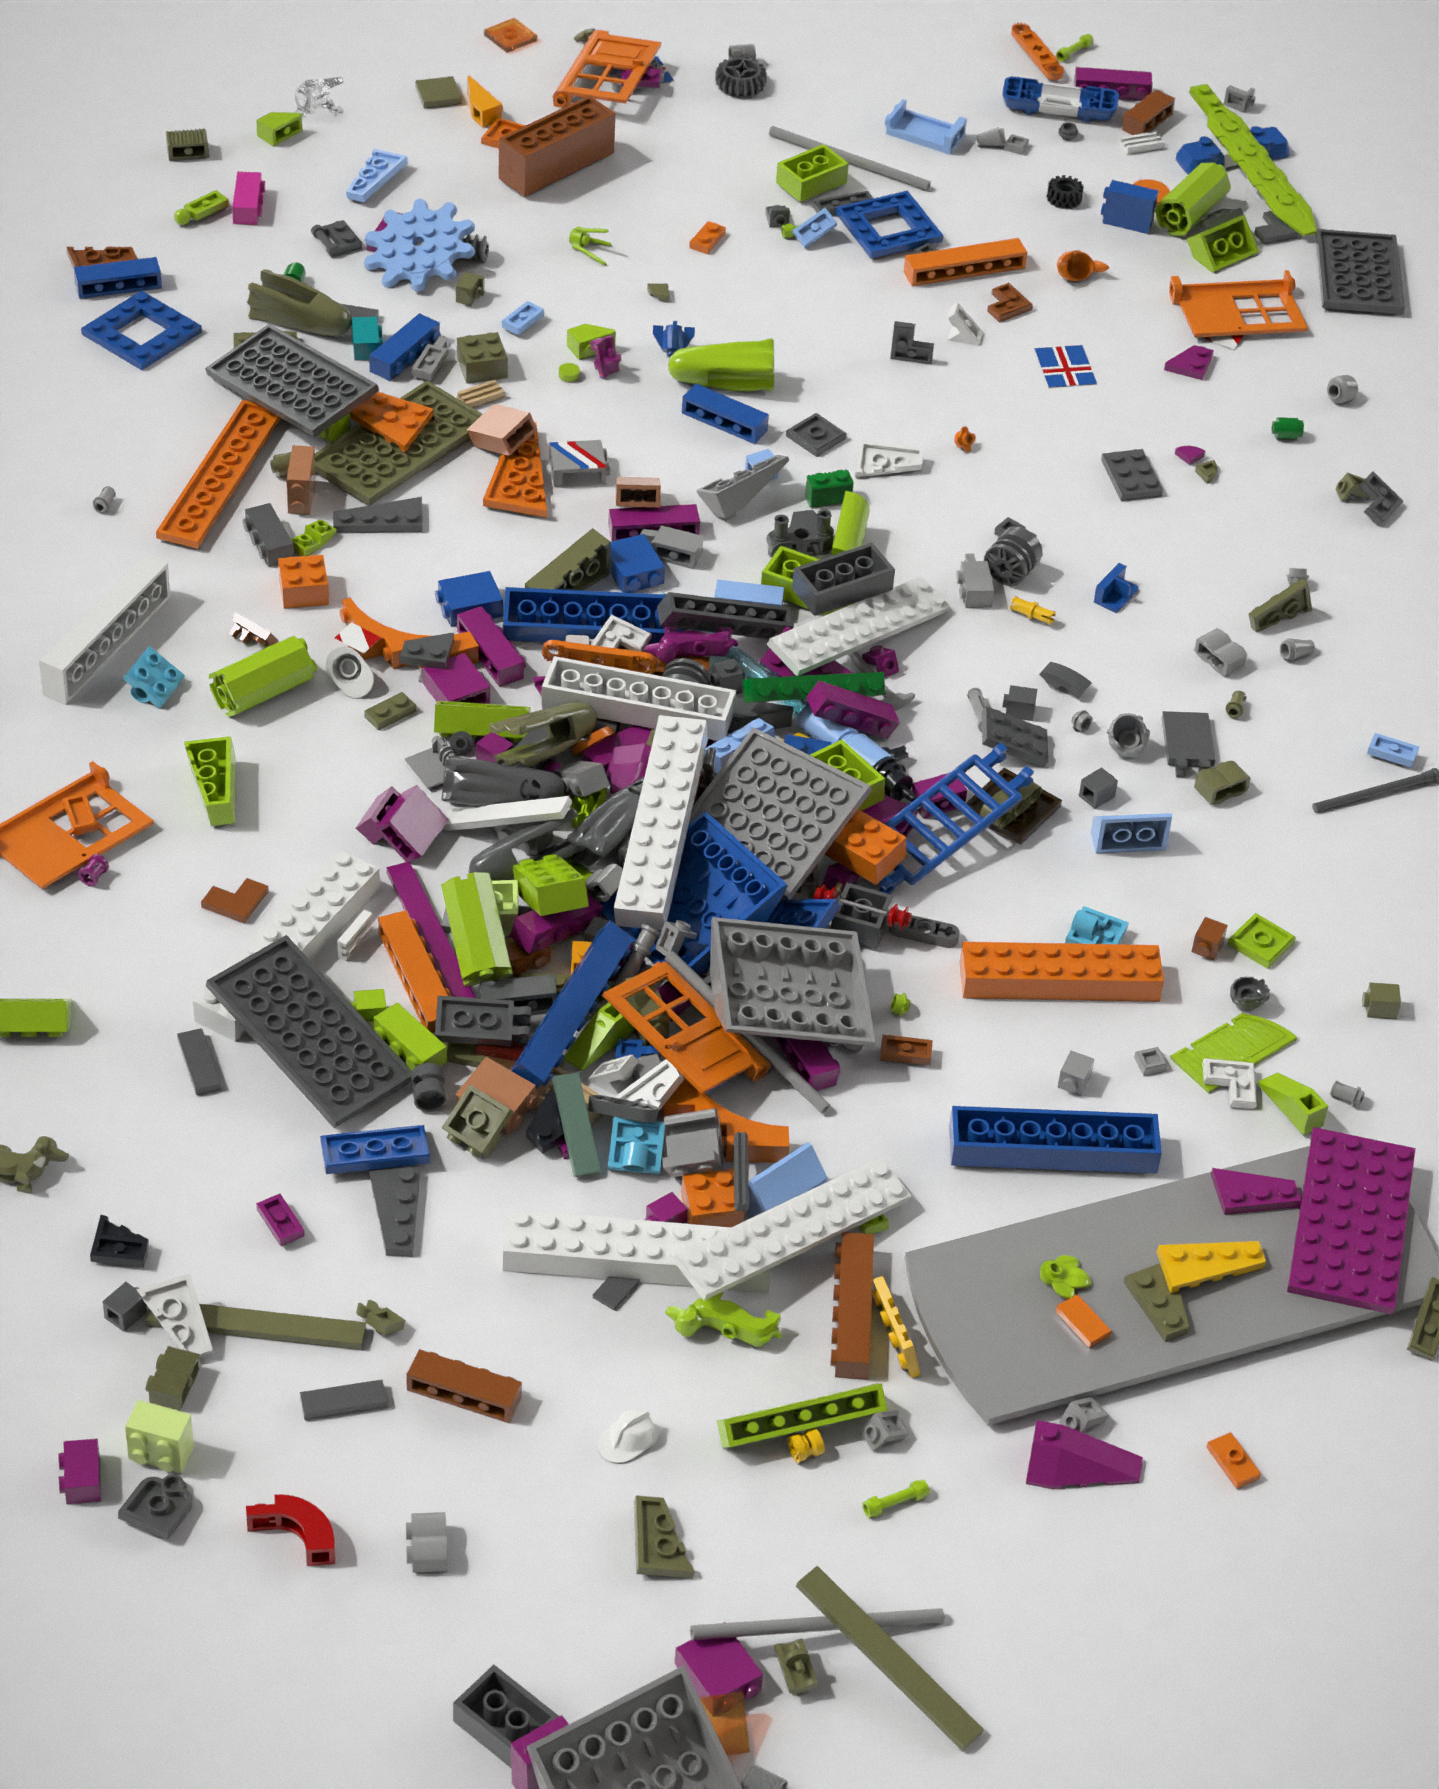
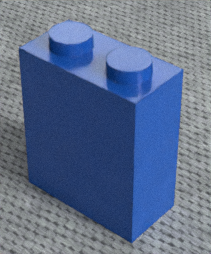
M1112 180L1110 186L1105 187L1103 194L1106 202L1103 203L1100 215H1103L1102 223L1149 234L1154 221V210L1156 209L1159 190Z
M645 534L611 542L610 574L622 593H630L664 584L665 566Z
M490 571L438 580V590H435V598L438 604L441 603L442 615L444 619H448L451 627L457 626V614L481 606L492 618L503 617V598Z

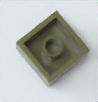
M498 332L457 337V360L466 384L508 378V357Z

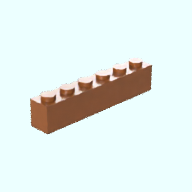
M842 1232L841 1243L836 1242L835 1258L840 1259V1264L835 1263L834 1279L839 1280V1285L834 1284L833 1301H838V1306H833L832 1322L837 1323V1328H832L831 1344H836V1350L831 1349L830 1366H835V1377L868 1379L874 1234Z

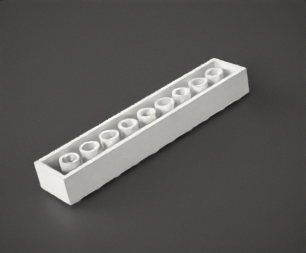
M659 715L614 905L617 926L641 928L642 924H646L655 930L662 931L668 919L708 741L706 720Z
M338 849L222 971L285 935L312 961L380 889L379 868ZM207 987L193 1000L195 1022L235 1042L246 1032Z
M508 1209L503 1246V1271L594 1279L621 1277L640 1279L642 1283L693 1287L674 1263L673 1258L675 1254L730 1227ZM772 1268L727 1290L769 1293Z

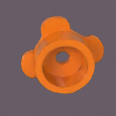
M966 426L962 427L961 431H958L954 438L956 446L963 448L964 452H969L971 445L976 440L975 434L968 431Z

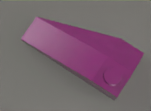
M638 744L614 747L608 766V773L611 775L610 793L615 794L645 776L651 746Z
M1037 1420L1025 1484L1048 1489H1062L1064 1485L1078 1484V1487H1088L1090 1483L1102 1482L1105 1485L1139 1483L1143 1457L1065 1425Z

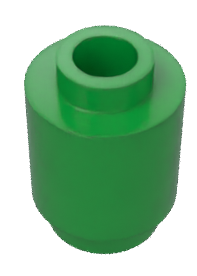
M294 262L286 267L283 275L303 282L306 271L302 264Z
M1277 417L1276 421L1272 422L1271 431L1272 434H1275L1276 438L1297 439V437L1303 436L1304 422L1303 420H1298V418Z

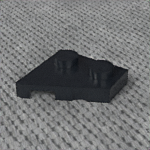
M552 1089L546 1094L526 1130L527 1139L542 1154L565 1139L556 1094Z
M100 1215L90 1253L91 1262L144 1267L149 1250V1239L131 1232L129 1228L122 1224L118 1227L109 1222V1217Z

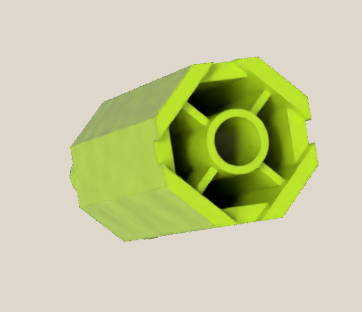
M1201 163L1160 201V204L1154 210L1158 225L1161 228L1166 227L1169 230L1167 233L1171 236H1185L1230 192L1231 185L1225 167L1216 163Z
M291 636L210 673L209 679L213 678V683L209 684L210 691L217 706L220 709L226 708L229 712L225 714L230 717L314 678L313 673L317 671V665L309 656L306 641L302 637L297 639L295 636Z
M473 872L467 874V879L461 880L460 876H456L441 884L464 987H471L480 984V982L495 981L513 976L489 873Z

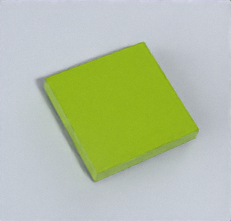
M1255 913L1228 939L1227 945L1268 969L1295 943L1296 936Z

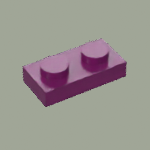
M280 1193L256 1203L258 1213L280 1246L305 1236L302 1225Z

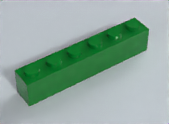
M884 672L744 679V703L807 700V695L818 681L867 697L885 695Z

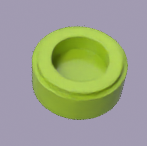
M574 363L560 365L559 378L561 380L573 382L579 378V366Z

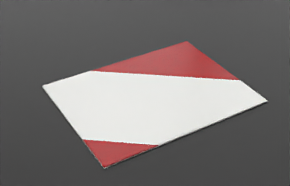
M1244 335L1204 337V339L1234 350Z
M352 622L334 637L362 653H365L381 639L380 636Z

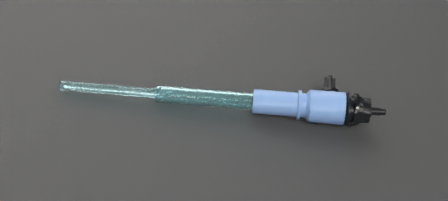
M731 647L730 652L726 656V660L735 658L739 667H743L746 679L777 677L740 647ZM807 700L775 701L781 705L793 706V716L797 719L798 726L814 739L832 742V744L843 739L885 778V796L898 801L906 798L911 802L917 798L911 791L912 777L906 773L905 767L899 763V760L907 758L909 754L906 752L904 745L892 750L888 747H880L866 735L859 734L854 728H848L845 725L814 716Z

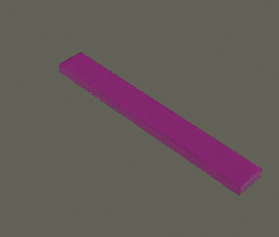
M410 861L386 867V873L404 910H407L411 919H415L418 935L423 936L426 951L433 956L434 968L436 971L439 970L442 975L443 987L449 989L452 997L476 998L471 987H464L458 959Z

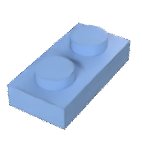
M824 208L795 228L793 234L802 246L806 248L835 228L837 222L828 210Z
M527 301L502 320V328L520 335L544 316V309Z
M1375 733L1367 754L1412 768L1419 751V746Z

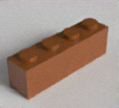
M419 1349L406 1374L407 1391L509 1424L522 1399L521 1381L510 1376L505 1377L490 1372L485 1368H477L465 1364L460 1360H452L440 1356L435 1352Z

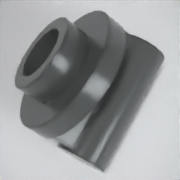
M458 731L451 736L450 747L457 754H467L475 746V738H472L466 731Z

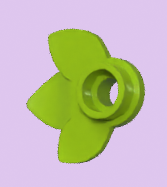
M1061 1255L1055 1261H1044L1040 1266L1041 1280L1045 1284L1052 1286L1054 1291L1063 1298L1070 1299L1075 1296L1074 1289L1086 1288L1091 1285L1088 1274L1078 1268L1080 1261L1073 1256Z

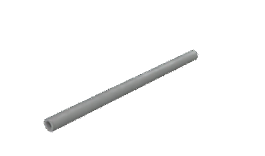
M771 126L769 130V135L808 149L823 144L775 126ZM826 145L850 164L927 191L930 188L931 181Z
M674 951L670 952L666 956L665 961L714 1007L712 988ZM741 1034L821 1114L829 1109L830 1104L760 1035Z
M942 1608L866 1613L879 1627L944 1622V1611ZM826 1616L691 1625L690 1637L691 1640L839 1629Z

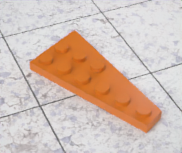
M377 392L348 414H350V419L374 434L379 433L383 435L388 443L394 442L399 445V449L405 453L433 417V408Z
M538 431L533 433L510 456L501 454L484 495L483 506L547 518Z

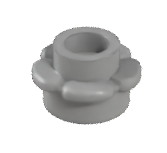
M1086 710L1076 712L1071 720L1073 723L1072 728L1075 731L1077 729L1081 732L1087 731L1092 724V716Z

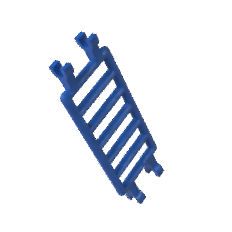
M1000 742L983 759L976 754L970 756L884 824L898 833L900 832L895 827L905 820L940 853L929 860L907 839L906 852L922 867L912 874L899 863L893 869L895 871L893 874L879 882V885L882 886L879 892L891 894L895 887L904 880L909 885H915L1018 804L1022 800V795L1018 791L1033 782V778L1030 776L1034 774V771L1026 766L1020 771L1018 776L1008 783L992 768L997 763L1007 759L1005 754L1007 747ZM975 765L1010 798L1000 805L965 772ZM958 779L984 802L992 812L982 818L947 786ZM938 793H941L975 825L964 832L930 800ZM923 806L958 839L947 846L918 820L913 813Z

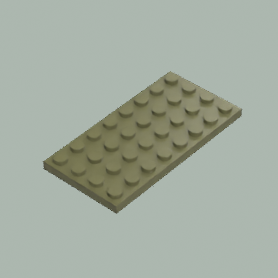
M425 381L401 397V399L433 408V417L405 453L399 449V445L394 442L388 443L383 435L379 433L374 434L359 424L315 453V472L364 503L371 505L468 440L470 436L467 429L483 414L431 382Z

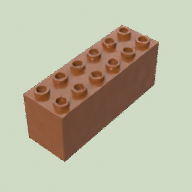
M589 95L499 138L498 179L526 197L613 154L616 113Z

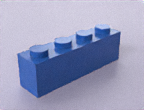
M157 257L74 267L75 285L79 299L138 292L141 290L162 289L161 270Z
M420 313L369 355V371L388 381L400 375L406 367L411 365L421 355L427 344H435L439 336H441L440 322Z
M695 384L682 397V414L755 444L768 431L769 414L701 385Z

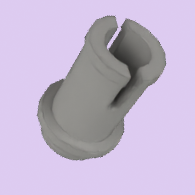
M105 486L100 495L93 500V507L97 512L104 513L110 509V503L116 496V492L112 487Z
M1336 1080L1330 1095L1351 1102L1352 1106H1360L1365 1092L1361 1090V1087L1354 1088Z

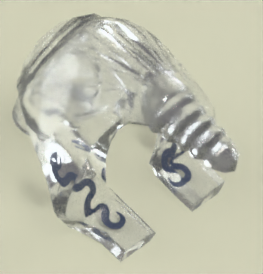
M343 77L304 81L295 91L297 110L294 113L302 114V120L306 118V114H313L319 108H327L334 116L342 114L344 110L340 106H335L329 89L342 84Z

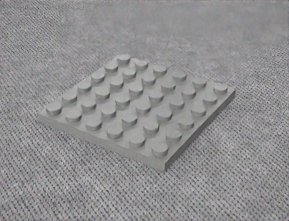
M753 727L693 805L689 823L704 810L709 813L788 885L782 898L790 901L872 790L870 785Z

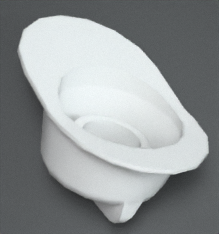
M346 646L338 647L331 651L326 660V669L341 691L352 698H360L368 694L372 689L374 677L370 667L358 652Z
M647 1410L625 1411L614 1424L600 1434L597 1441L598 1452L608 1462H628L657 1442L659 1429L655 1422L650 1419V1413Z

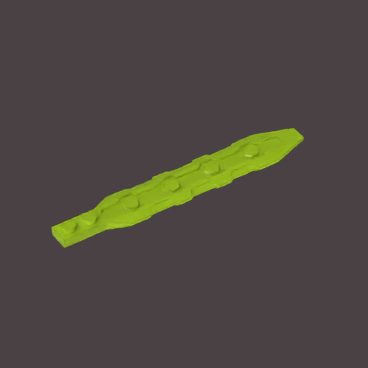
M1208 84L1190 87L1189 94L1207 116V127L1221 141L1232 160L1244 171L1252 186L1257 188L1274 215L1303 237L1316 234L1317 229L1311 207L1301 194L1297 193L1287 180V176L1268 156L1269 153L1263 145L1259 144L1242 118L1226 108Z

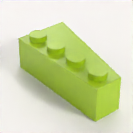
M231 736L184 741L188 761L211 826L234 824L236 755Z

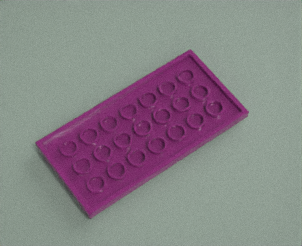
M1313 1127L1287 1287L1288 1293L1393 1315L1396 1305L1416 1148Z

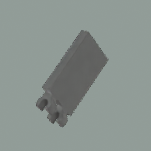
M1163 711L1161 719L1167 764L1175 765V776L1185 777V768L1187 766H1198V773L1203 769L1214 767L1215 755L1209 714Z
M438 996L435 1036L441 1042L511 1047V1042L514 1041L518 1045L526 1046L530 1037V1027L528 1026H530L531 1007H514V1001ZM513 1021L517 1022V1023H518L519 1025H521V1026H520V1027L512 1026V1025H513Z

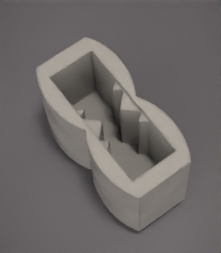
M1216 628L1196 640L1195 653L1203 661L1210 663L1211 667L1220 675L1227 676L1245 666L1247 658L1245 649L1236 642L1231 641L1229 635L1222 630Z
M609 864L603 870H596L585 881L587 893L598 902L608 901L618 891L623 869L617 864Z
M446 1512L411 1513V1522L406 1523V1540H412V1546H406L407 1564H413V1573L447 1571Z

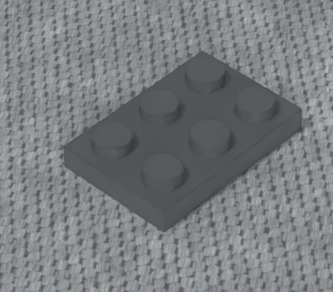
M1143 449L1102 454L1101 461L1121 501L1162 496V486Z
M987 706L982 711L983 745L994 749L1001 742L1007 747L1006 754L1043 768L1048 763L1047 729L1005 714L999 710Z

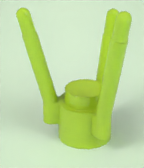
M579 226L573 228L569 236V243L573 244L572 248L581 251L600 264L606 265L605 261L583 248V246H587L589 242L611 246L610 242L592 238L587 234L608 233L609 230L582 228Z

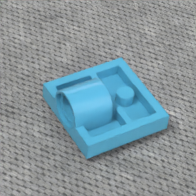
M149 646L122 679L132 686L130 691L135 700L141 703L150 701L157 708H160L185 675Z
M1083 906L1074 916L1065 943L1120 944L1128 929L1129 922Z
M614 1117L608 1170L660 1175L666 1127L664 1122L648 1123Z

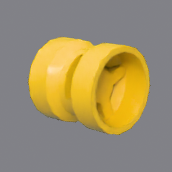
M816 1428L806 1430L803 1435L795 1434L788 1437V1448L796 1463L805 1461L811 1455L817 1457L824 1454V1443Z

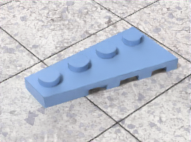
M374 149L372 157H368L366 160L365 168L360 169L359 177L355 178L347 189V198L357 202H365L408 164L407 156Z

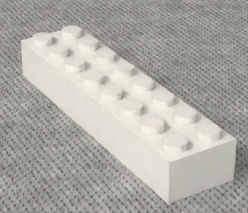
M144 554L94 603L87 613L81 616L80 620L73 627L68 629L67 633L60 640L55 642L46 654L41 656L39 667L44 696L67 704L171 597L167 562Z
M555 656L542 685V708H550L577 701L585 702L594 708L599 719L656 729L659 715L701 719L707 721L708 739L717 741L726 737L735 712L736 690Z

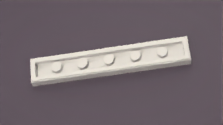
M569 796L448 809L445 816L449 820L442 828V831L564 819L572 801Z

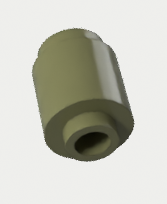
M291 452L273 456V460H270L272 473H276L278 477L287 475Z

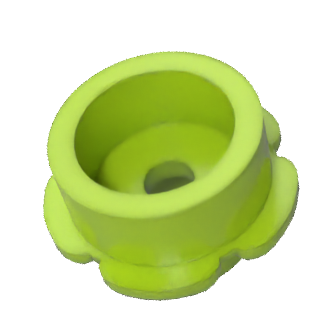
M896 993L891 1002V1013L898 1014V1017L902 1016L903 1013L907 1014L910 1008V999H907L906 993H902V995Z

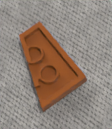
M66 247L67 255L73 268L138 259L132 247H106L104 250H93V247H85V250H74V247Z

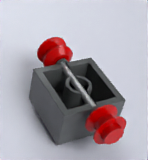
M846 883L841 896L838 895L836 887H833L831 891L826 890L825 884L821 888L817 887L814 899H837L841 907L832 919L831 929L857 932L859 944L877 949L887 924H889L890 928L897 924L902 931L904 926L909 927L912 913L908 912L909 907H906L904 911L899 910L898 904L892 907L893 895Z

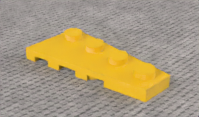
M1259 1241L1159 1245L1156 1251L1170 1293L1177 1292L1179 1288L1189 1286V1288L1199 1286L1200 1282L1212 1280L1215 1282L1222 1280L1223 1276L1229 1274L1237 1276L1263 1269L1266 1263Z
M883 1276L873 1279L875 1290L872 1291V1297L876 1307L882 1306L883 1311L879 1313L884 1327L890 1326L892 1332L888 1333L893 1349L898 1347L900 1350L897 1358L901 1369H907L910 1378L921 1375L912 1341L909 1340L905 1325L902 1323L898 1309L895 1307Z

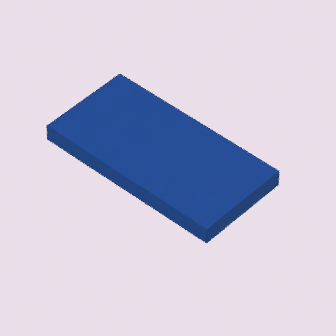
M424 1125L320 1136L326 1174L431 1163Z

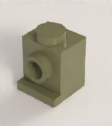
M465 272L456 284L457 303L472 306L474 301L479 299L480 295L483 296L485 294L484 276Z

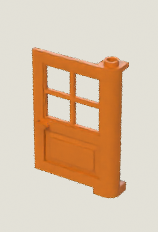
M595 30L555 91L553 105L564 108L572 103V96L585 98L589 95L598 100L626 104L660 49L661 42L609 35V31ZM586 64L607 67L602 76L581 73ZM612 68L632 71L627 80L607 77ZM578 77L598 80L594 89L573 87ZM604 81L624 84L619 93L599 90Z
M1289 270L1284 271L1283 279L1182 284L1179 276L1170 277V299L1173 305H1180L1194 337L1308 331V326L1292 297V290H1295L1296 283ZM1279 296L1284 307L1264 308L1259 297ZM1253 297L1258 308L1238 309L1233 298ZM1286 311L1291 322L1271 323L1266 312ZM1261 313L1265 323L1245 324L1241 314Z
M94 761L89 763L90 773L0 824V856L42 890L83 865H87L89 858L93 854L102 855L154 824L153 819L110 787L108 771L104 767L97 765ZM85 793L89 798L97 794L111 806L94 815L98 830L106 836L86 848L71 836L73 835L72 828L65 831L51 819L65 812L62 800L64 798ZM114 810H118L131 820V822L114 832H110L97 821Z
M667 961L655 963L650 969L605 991L602 995L701 1094L745 1070V1074L753 1082H756L765 1077L771 1066V1063L740 1033L725 1031L715 1013V1008ZM667 979L684 996L666 1005L649 987ZM642 990L660 1007L644 1017L626 1000ZM688 1000L706 1017L690 1027L671 1010ZM663 1013L668 1014L683 1029L667 1039L648 1022Z

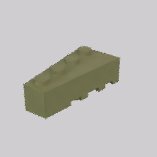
M592 528L525 583V588L580 591L589 588L609 576L611 541Z

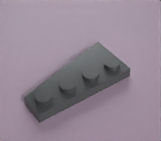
M422 497L334 511L333 527L337 529L336 533L423 532Z
M400 1166L368 1170L386 1256L413 1257L420 1167Z

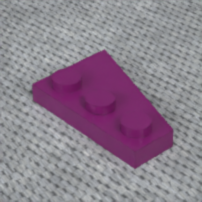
M1212 1168L1211 1177L1224 1215L1300 1207L1302 1200L1294 1180Z

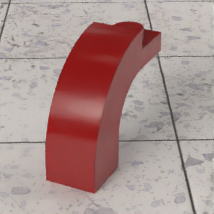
M274 1494L275 1504L259 1503L246 1506L247 1532L264 1530H286L292 1532L305 1545L307 1566L335 1564L333 1529L326 1515L316 1505L296 1496Z

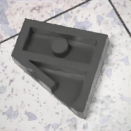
M454 633L404 641L400 654V663L446 669L454 643Z

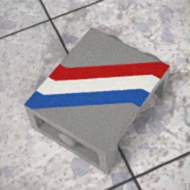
M601 440L549 442V462L554 487H562L563 473L599 471L601 485L606 484V476L610 475L609 462H606L607 449L602 447Z

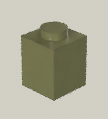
M1369 982L1367 992H1363L1362 1007H1366L1367 1017L1397 1019L1401 1005L1399 984Z

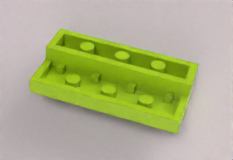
M845 491L833 542L832 555L863 545L870 507L868 502L857 493Z

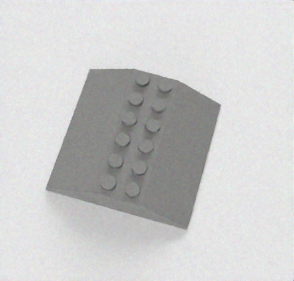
M712 917L710 977L715 1013L726 1032L875 1046L876 1041L857 932Z
M684 1665L526 1746L539 1789H742Z

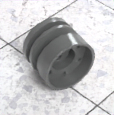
M1018 526L1009 527L986 551L984 561H988L990 574L994 580L1003 585L1015 586L1021 583L1040 562L1043 555L1042 546L1037 537L1027 529Z
M686 658L675 659L669 662L662 677L710 685L711 677L707 669L702 664Z

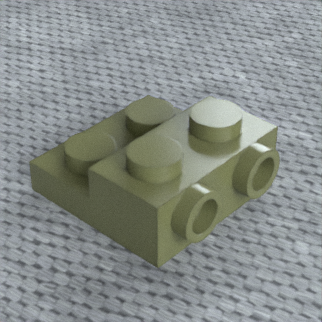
M469 1084L443 1124L442 1129L449 1133L446 1138L458 1146L462 1142L468 1145L467 1151L480 1159L483 1154L489 1158L503 1137L500 1132L513 1114V1111Z

